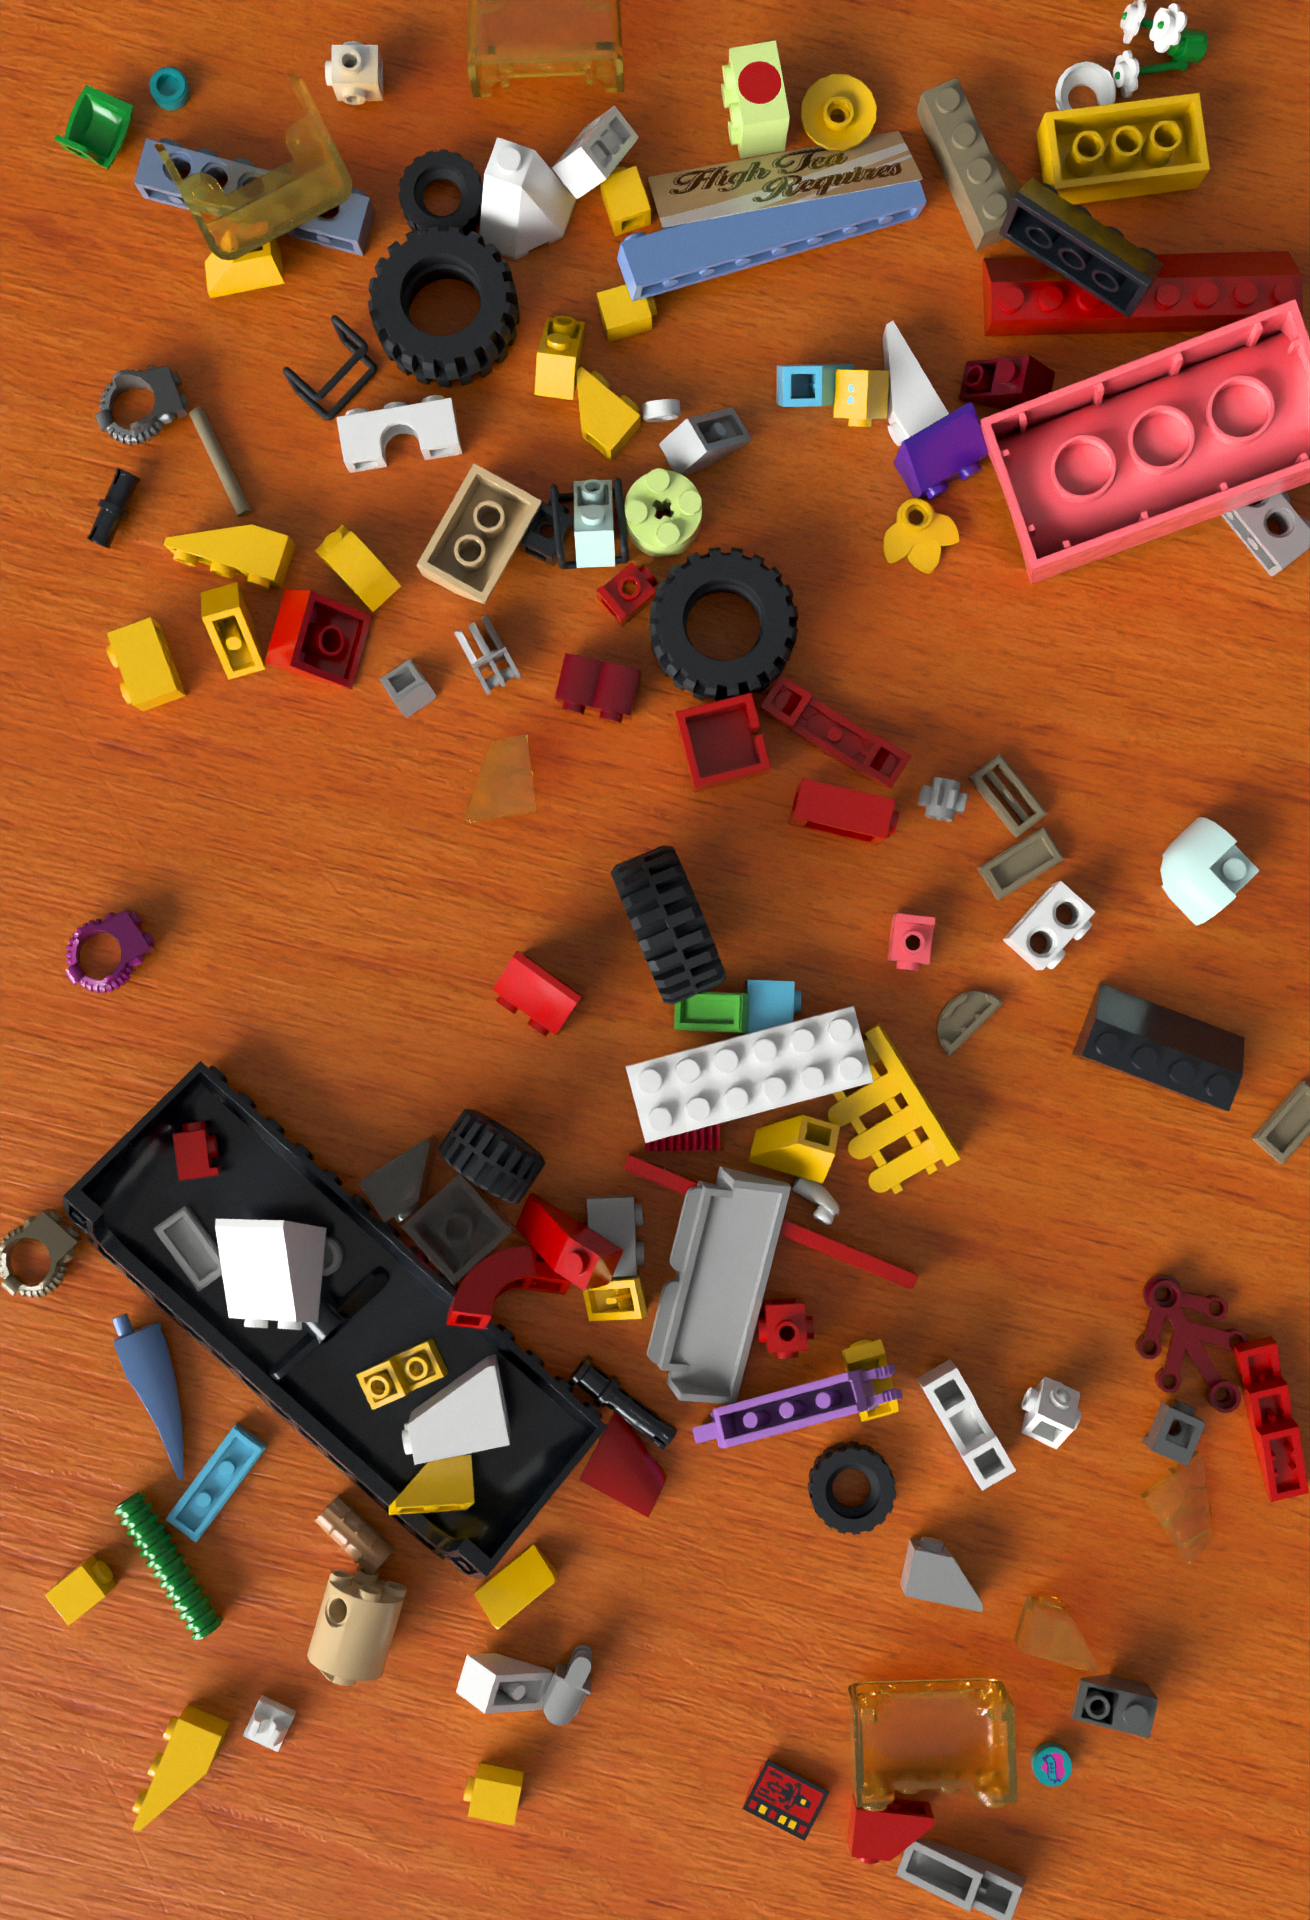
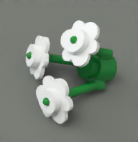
M1145 0L1134 1L1132 5L1129 4L1126 7L1120 23V27L1123 29V33H1125L1123 42L1129 44L1133 36L1138 33L1140 26L1151 29L1149 36L1152 41H1155V50L1160 53L1166 51L1169 56H1172L1173 61L1139 67L1138 60L1132 57L1130 50L1124 51L1123 55H1118L1113 69V79L1116 87L1121 88L1123 98H1130L1133 91L1138 89V76L1171 70L1185 72L1189 63H1199L1204 57L1208 44L1207 34L1203 30L1185 28L1187 15L1180 11L1178 4L1173 3L1168 9H1159L1154 16V20L1144 17L1147 4L1144 3Z

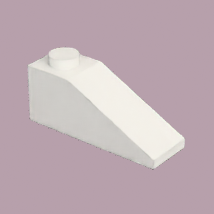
M892 321L886 325L882 337L884 368L889 370L887 409L890 425L888 426V431L897 446H901L904 440L942 419L949 413L895 322Z

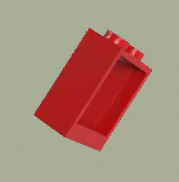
M802 778L796 789L788 824L878 845L895 833L899 811L893 810L894 799Z

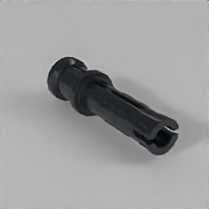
M587 1355L570 1376L568 1383L572 1387L575 1385L579 1386L594 1398L595 1405L598 1407L606 1405L639 1432L651 1439L662 1450L675 1437L677 1433L675 1427L664 1421L650 1408L620 1386L621 1382L616 1375L610 1377L597 1367L590 1355Z

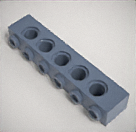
M146 138L134 184L145 199L247 226L268 222L273 233L364 256L375 216V210L370 197H367L359 189L347 187L345 190L330 187L327 182L318 178L311 177L308 178V181L295 178L291 173L280 168H271V171L257 168L255 164L246 159L235 158L234 161L223 159L215 152L204 148H198L197 151L185 149L179 143L166 138H161L160 142ZM190 170L186 178L175 179L180 171ZM218 180H228L223 188L212 189L214 183ZM254 190H265L260 198H249ZM290 200H302L297 208H285ZM334 208L339 210L334 218L325 219L322 217L328 209Z

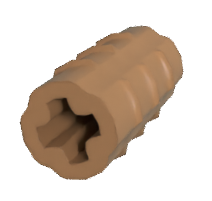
M339 1494L314 1520L327 1533V1536H330L341 1546V1550L344 1549L355 1560V1563H358L370 1575L380 1567L395 1549L382 1537V1533H378L368 1523V1520H365L356 1512L354 1506H350Z

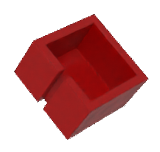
M752 693L675 712V721L694 793L769 773L771 767L763 735L754 736L753 741L751 737L752 734L758 733L760 729Z

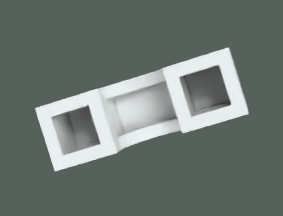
M433 395L423 398L421 400L422 403L406 405L405 402H392L384 405V409L369 411L365 408H356L347 411L345 416L336 417L343 460L348 471L354 473L387 467L386 446L398 434L415 436L419 440L420 450L425 460L462 454L456 412L452 399H444V396Z
M950 1359L916 1378L982 1491L1016 1471L997 1436L978 1408L976 1400L959 1370Z

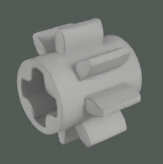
M933 777L931 786L923 785L921 787L918 805L926 806L925 816L928 818L953 822L955 813L962 814V812H965L968 794L959 792L961 783L958 781Z

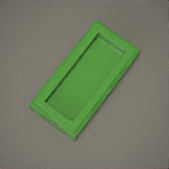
M702 992L675 1003L674 1030L748 1033L749 994Z

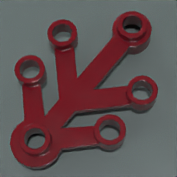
M1163 1274L1153 1276L1146 1282L1143 1288V1299L1150 1308L1145 1332L1137 1338L1135 1349L1145 1359H1155L1158 1357L1162 1349L1159 1337L1165 1317L1168 1318L1173 1327V1332L1164 1368L1159 1369L1155 1374L1156 1385L1166 1393L1176 1392L1180 1388L1181 1377L1179 1374L1185 1351H1187L1208 1386L1206 1390L1208 1403L1222 1413L1234 1411L1241 1402L1240 1390L1230 1381L1221 1378L1200 1341L1223 1346L1226 1350L1235 1354L1234 1348L1229 1346V1338L1237 1334L1240 1337V1343L1248 1342L1246 1335L1234 1328L1224 1331L1190 1322L1180 1308L1202 1311L1204 1315L1213 1320H1221L1228 1313L1226 1301L1216 1295L1203 1297L1183 1292L1179 1282L1171 1276ZM1160 1287H1166L1168 1295L1164 1300L1156 1298V1291ZM1214 1301H1219V1312L1211 1314L1209 1312V1305ZM1147 1340L1154 1342V1349L1150 1353H1144L1142 1349L1144 1342ZM1166 1374H1173V1383L1167 1387L1163 1386V1377ZM1219 1388H1225L1227 1391L1226 1397L1223 1400H1216L1215 1393Z

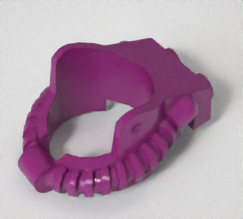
M124 910L119 914L110 912L103 920L101 918L96 919V921L90 920L89 923H83L82 927L79 926L77 932L74 931L72 934L73 938L69 939L70 944L66 948L68 949V952H66V957H68L66 963L69 964V968L65 971L73 985L80 983L82 984L81 987L84 989L87 987L88 991L92 992L94 990L95 993H100V991L102 993L112 992L115 988L119 989L120 985L124 986L126 984V980L131 978L130 974H133L135 971L133 970L134 966L136 967L144 962L145 954L148 955L156 950L153 945L156 941L150 932H145L140 924L143 922L137 912ZM107 932L113 935L119 942L121 961L110 975L103 978V980H95L90 976H86L79 966L82 946L91 936Z

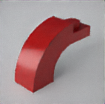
M519 1246L497 1251L477 1263L465 1276L450 1306L446 1325L485 1329L492 1317L493 1303L503 1294L514 1290H530L565 1295L572 1282L556 1273L545 1260L536 1262V1250L532 1246Z

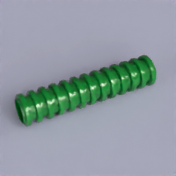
M137 1492L117 1505L113 1512L116 1516L120 1515L122 1517L121 1525H127L129 1528L126 1532L129 1537L134 1536V1546H140L142 1549L139 1554L141 1557H147V1567H153L155 1571L152 1575L154 1578H160V1588L167 1589L165 1596L168 1599H173L172 1607L180 1610L179 1618L187 1621L184 1625L187 1630L192 1629V1639L201 1640L215 1631L224 1619L221 1615L217 1616L215 1614L217 1610L215 1605L210 1606L209 1601L211 1598L208 1594L204 1595L202 1593L204 1590L203 1585H197L195 1582L198 1579L197 1575L190 1574V1564H184L183 1559L185 1556L183 1553H177L178 1545L177 1543L172 1544L170 1541L172 1535L164 1532L165 1524L157 1521L158 1513H152L151 1508L153 1505L151 1502L146 1503L144 1500L146 1497L145 1492Z

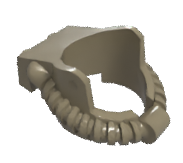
M46 1209L37 1217H28L24 1227L20 1225L17 1226V1229L13 1228L11 1233L8 1232L5 1235L6 1238L1 1240L0 1277L4 1279L1 1286L12 1296L21 1293L20 1295L24 1297L27 1295L28 1298L33 1296L39 1298L40 1295L46 1296L47 1293H52L53 1289H57L59 1287L58 1284L63 1282L62 1278L66 1276L65 1270L68 1268L66 1263L74 1257L72 1249L77 1247L83 1238L80 1236L81 1232L73 1225L68 1226L61 1220L63 1216L57 1210ZM24 1238L36 1239L42 1242L49 1251L51 1259L49 1272L43 1281L37 1285L23 1284L13 1275L11 1256L16 1245Z

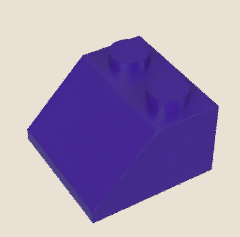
M971 401L902 442L893 464L914 498L923 499L927 496L931 501L949 489L948 483L959 477L962 481H966L983 469L981 464L986 458L988 450Z

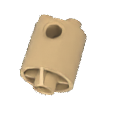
M361 1566L356 1568L355 1573L337 1569L331 1570L307 1657L310 1663L316 1666L329 1681L335 1684L353 1686L356 1684V1681L376 1680L383 1674L407 1587L397 1582H386L379 1579V1572L377 1570L371 1575Z

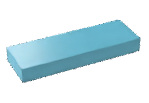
M236 1423L165 1520L194 1542H197L268 1445L239 1423Z

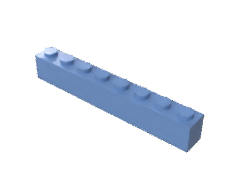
M917 180L664 227L658 232L647 235L645 232H637L629 235L621 242L617 260L631 300L634 302L917 219L927 201L920 181Z

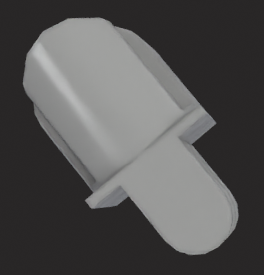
M487 614L481 617L497 648L496 650L490 652L475 622L469 624L468 627L483 654L478 660L461 629L455 631L454 634L487 695L492 694L491 689L500 684L503 688L507 686L506 681L513 677H516L518 680L521 678V675ZM506 659L510 666L499 672L496 663ZM492 667L495 675L484 680L481 672Z
M586 1644L576 1646L566 1666L559 1662L556 1664L555 1672L543 1698L544 1713L553 1725L562 1726L571 1722L572 1718L579 1712L587 1694L590 1695L592 1678L588 1677L591 1670L593 1654L592 1649Z

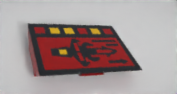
M767 1759L761 1765L748 1791L742 1809L805 1841L830 1791Z

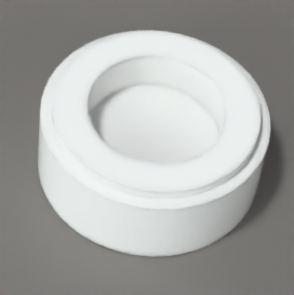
M661 399L642 404L643 420L646 422H664L679 418L681 415L680 401L677 399Z

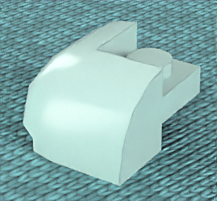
M1204 817L1195 819L1168 846L1162 855L1163 860L1160 869L1163 882L1161 886L1167 896L1196 926L1206 922L1237 897L1235 894L1260 871L1235 845L1237 840L1218 824Z

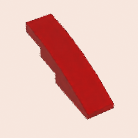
M1272 1336L1233 1345L1247 1418L1269 1500L1274 1502L1309 1493L1300 1430L1292 1416L1288 1384L1282 1378L1276 1341Z

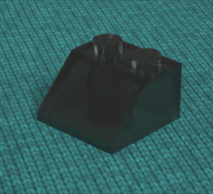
M435 1134L424 1139L358 1182L383 1222L394 1217L397 1223H399L422 1207L419 1199L427 1194L438 1145V1139Z

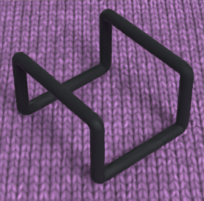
M336 315L331 317V322L340 341L353 355L322 389L316 393L289 367L283 368V373L294 392L323 419L328 421L332 420L377 372V365L366 355L368 351L367 343ZM347 336H348L350 339H352L360 348H358L352 341H350V340L347 338ZM361 360L369 367L367 372L329 412L325 411L316 401H321L352 367Z
M617 477L614 479L612 493L616 498L621 556L615 557V564H624L629 561V548L622 481ZM552 484L550 486L558 564L561 569L577 568L576 561L566 562L559 506L560 501L574 500V492L559 494L557 485Z

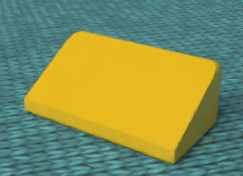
M533 1543L478 1588L474 1595L492 1625L498 1630L552 1586L558 1579V1572L536 1544Z

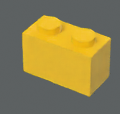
M149 617L107 633L111 644L106 646L107 654L114 668L119 667L124 681L120 682L119 686L127 704L132 703L139 710L146 711L186 696L161 625Z

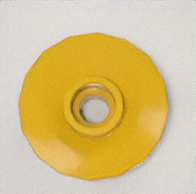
M831 74L818 79L808 88L801 103V121L806 134L815 144L828 150L845 151L859 146L869 137L876 123L877 105L872 92L861 80L847 74ZM839 114L844 118V121L841 123L831 120V116Z

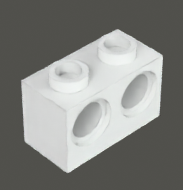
M614 105L584 127L552 169L573 196L578 199L608 178L639 137Z
M1062 881L1053 883L1002 940L1035 970H1044L1046 967L1053 969L1066 955L1067 952L1063 950L1065 945L1072 938L1076 941L1079 940L1090 929L1092 923L1089 919L1095 911ZM1061 903L1068 905L1072 910V920L1067 925L1060 923L1056 917V909ZM1035 932L1043 934L1047 940L1046 949L1041 954L1034 952L1030 946V938Z

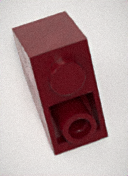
M1031 355L967 361L959 399L964 402L971 401L974 404L1006 410L1051 393L1055 372Z

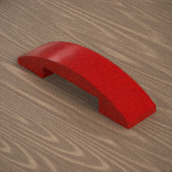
M781 674L760 706L761 710L808 743L856 772L889 789H892L912 755L883 737L878 736L877 738L814 699L813 694Z

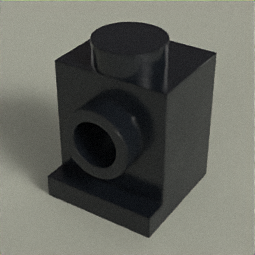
M549 500L548 504L542 502L519 544V549L551 566H555L557 562L555 535L549 539L541 535L542 530L546 527L554 529L551 500ZM559 503L564 545L574 523L573 517L569 515L570 510Z

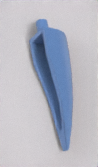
M121 1314L112 1319L118 1334L113 1341L125 1376L155 1423L176 1476L180 1480L184 1478L182 1412L175 1372L166 1338L161 1329V1323L158 1321L133 1329L128 1314Z

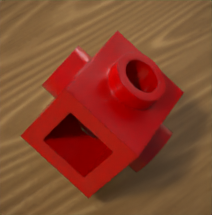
M803 1299L764 1300V1318L757 1320L759 1342H766L768 1353H775L776 1358L786 1359L798 1357V1351H808L807 1340L814 1339L813 1317L806 1316ZM791 1326L789 1331L780 1332L782 1327Z

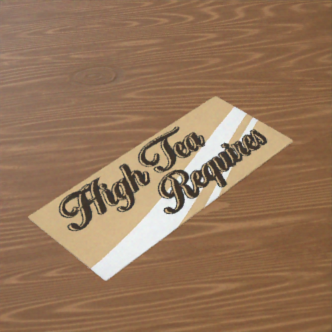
M899 131L869 136L859 146L845 151L828 150L818 145L648 177L663 228L923 179Z

